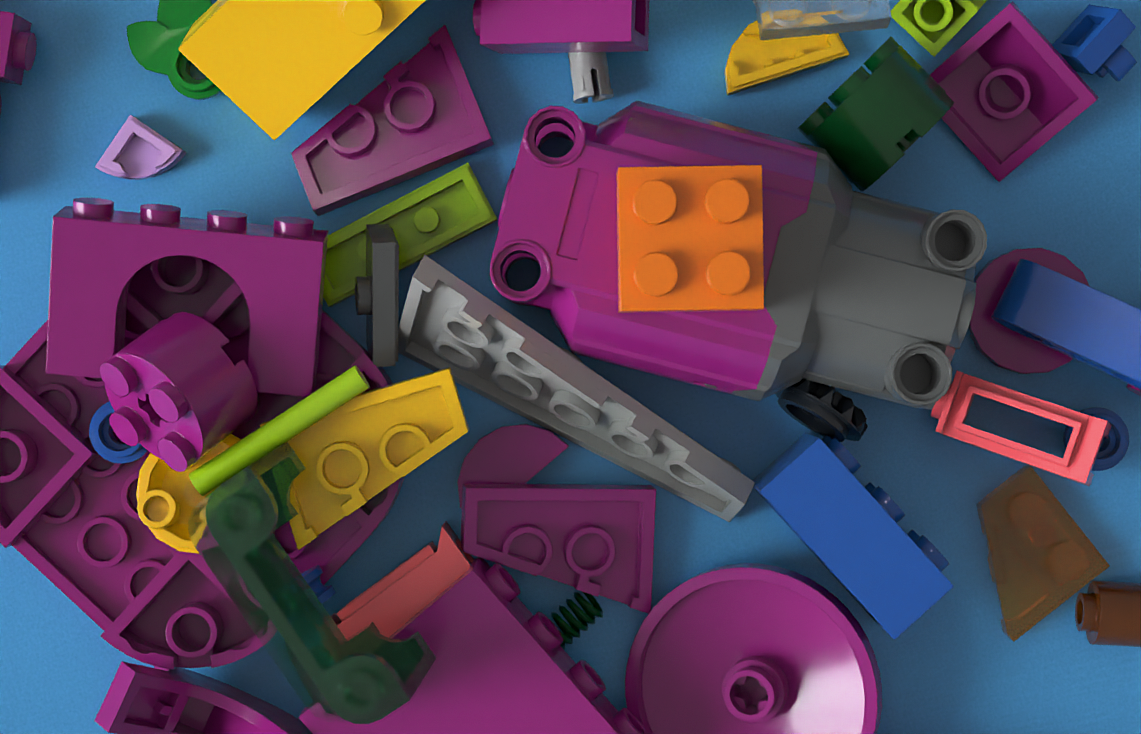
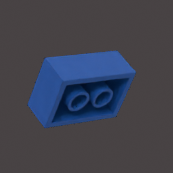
M804 433L752 480L755 482L753 488L866 613L895 640L954 587L942 574V571L949 565V562L924 535L919 536L913 529L907 534L897 524L905 516L904 512L879 486L876 488L870 482L863 486L856 479L853 473L861 465L835 437L831 439L829 436H825L820 439L819 437Z

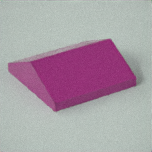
M1013 1L929 74L954 101L953 106L942 117V120L998 182L1004 179L1099 98Z

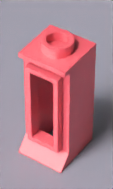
M958 370L947 393L936 401L931 411V417L939 420L935 431L943 436L1087 486L1091 485L1094 476L1091 471L1103 437L1107 438L1111 429V425L1107 420L1086 415ZM976 394L1073 427L1063 458L965 425L964 423L974 395Z
M447 521L441 527L438 548L433 541L342 607L336 614H332L322 624L328 632V635L323 638L324 644L342 668L347 669L351 665L355 667L469 570L474 558L471 554L465 553L462 550L461 540Z

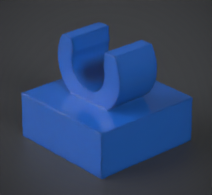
M1089 4L1052 45L1076 72L1090 75L1096 73L1102 78L1109 73L1116 81H1120L1137 63L1131 53L1121 45L1136 28L1121 9Z

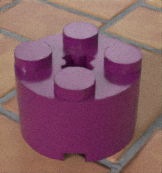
M188 312L174 313L169 318L161 320L100 366V376L104 382L108 399L115 411L109 417L111 428L125 444L136 446L140 443L173 470L183 472L241 426L256 410L257 391L251 371L243 359L236 365L232 363L221 348L229 340L214 325Z

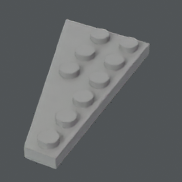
M424 255L412 276L398 328V353L433 371L451 367L456 383L728 522L746 504L755 482L742 474L736 465L707 450L584 365L574 353L558 347Z

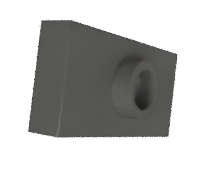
M366 224V276L355 277L356 314L366 315V346L373 365L375 364L377 367L396 366V362H398L399 244L389 224Z

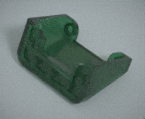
M285 442L204 497L192 509L188 520V533L199 554L305 707L315 717L326 722L370 724L384 718L410 701L435 662L436 656L419 632L405 639H391L381 635L373 622L348 639L344 637L273 534V531L298 514L290 503V490L296 477L306 469L289 443Z

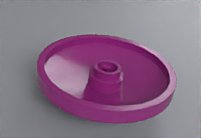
M760 563L730 564L702 572L683 582L665 595L644 619L635 636L627 661L625 676L627 709L637 717L647 734H877L882 711V685L877 660L868 637L850 610L836 596L810 578L782 567Z

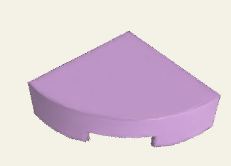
M130 115L95 168L122 179H148L170 170L187 152L136 117Z

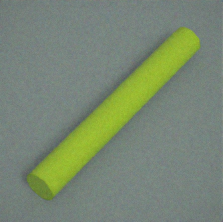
M354 365L189 473L193 486L202 496L206 495L370 388L366 378L359 368Z

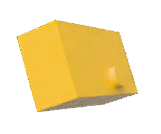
M217 0L193 23L178 50L273 140H276L426 0Z

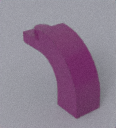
M123 661L95 718L97 724L108 733L312 734L298 718L264 700L214 678L179 667L174 670L156 666L151 668Z

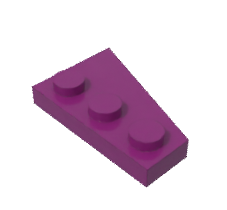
M443 25L428 38L429 43L403 64L400 61L383 76L385 80L355 105L349 104L291 153L311 207L317 216L494 145L446 25Z

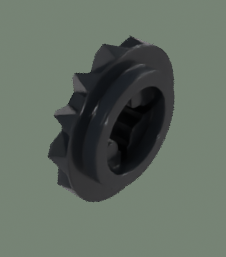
M801 379L800 382L775 393L779 398L778 404L788 415L823 437L829 436L831 439L835 437L839 442H843L845 439L859 441L868 427L866 424L867 418L862 409L855 406L851 398L843 396L836 391L835 387Z

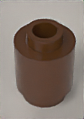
M1093 580L1089 584L1087 593L1078 594L1075 606L1076 627L1078 631H1086L1090 644L1141 647V583Z

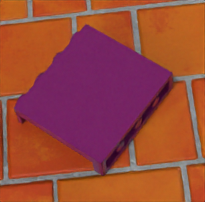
M480 557L473 560L465 574L335 684L331 685L328 683L311 697L298 717L312 734H647L641 722L627 708H622L618 712L603 695L606 687L597 672L584 660L575 663L560 646L563 642V637L554 623L540 611L533 615L517 597L521 593L520 588L508 571L498 563L490 567Z

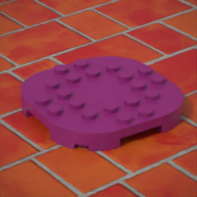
M182 255L160 258L145 265L136 272L127 296L124 347L159 321L169 318L174 313L188 312L205 319L224 334L229 342L221 348L234 365L242 359L247 365L250 334L249 309L243 292L227 272L207 260ZM322 309L317 382L313 392L354 365L359 368L370 388L362 393L393 384L383 367L373 365L369 352ZM48 320L6 365L0 366V543L5 548L13 546L104 630L101 637L110 645L127 656L156 667L173 670L177 667L215 668L240 660L267 644L289 624L283 618L285 614L284 604L281 602L274 603L270 594L316 565H319L323 571L320 580L325 585L383 522L393 507L403 484L404 477H401L368 500L363 506L339 520L319 534L317 538L298 550L269 454L259 459L266 483L263 509L250 532L229 548L208 554L180 552L158 540L138 515L136 491L139 471L150 452L148 451L142 458L134 462L120 464L102 458L91 444L89 437L91 419L102 405L109 402L102 378L45 373ZM257 392L256 410L231 434L243 439L260 428L261 423L272 420L306 397ZM113 431V434H114V437L116 438V440L119 441L120 443H124V442H122V441L118 438V436H117V435L115 434V432Z

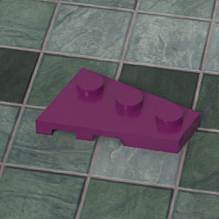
M463 484L461 548L465 553L534 576L540 575L573 586L576 590L597 597L600 595L627 604L630 608L649 614L652 601L656 489L652 485Z

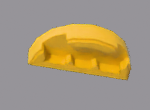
M796 10L769 13L749 24L732 45L724 70L727 95H731L847 58L850 54L838 32L832 27H827L819 19L803 15V12Z

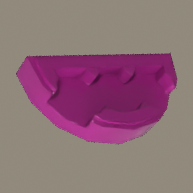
M528 424L502 426L478 440L464 458L457 482L460 508L462 509L463 484H525L567 449L569 445L552 431Z

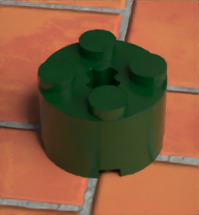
M892 37L883 43L863 63L872 72L871 74L861 66L828 97L836 106L834 110L824 102L797 128L814 146L826 149L845 178L851 184L854 183L860 191L866 190L905 155L904 152L919 137L922 138L954 104V101L946 94V91Z

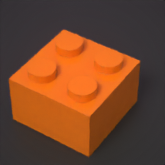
M762 165L618 167L616 174L618 313L757 311L764 309Z

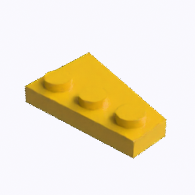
M451 367L360 393L269 453L298 550L469 431ZM266 421V422L261 423V424H260V427L263 426L264 424H266V423L269 422V421Z

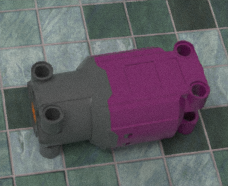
M641 101L633 102L599 123L598 126L582 122L573 111L563 106H548L538 110L530 117L525 127L516 165L510 173L498 220L499 231L490 262V278L496 290L509 301L517 305H532L551 310L550 316L571 353L755 401L767 398L800 382L801 379L914 408L931 410L936 401L947 393L952 383L953 370L951 361L955 350L960 349L971 321L977 284L974 282L976 263L982 259L987 248V233L983 223L974 214L965 210L952 209L938 213L853 191L848 180L826 149ZM553 137H563L573 145L571 151L559 158L548 157L539 151L542 144ZM762 165L764 309L757 311L618 313L616 183L618 167ZM531 259L537 262L541 267V275L537 284L525 291H515L509 287L507 281L508 271L516 261Z

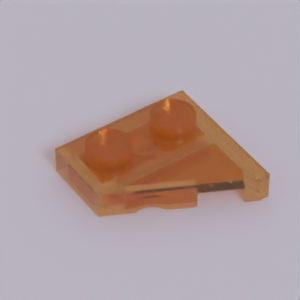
M1025 465L976 504L982 533L986 536L989 550L987 558L992 582L996 584L1003 619H1000L1002 630L1013 642L1110 566L1031 466Z

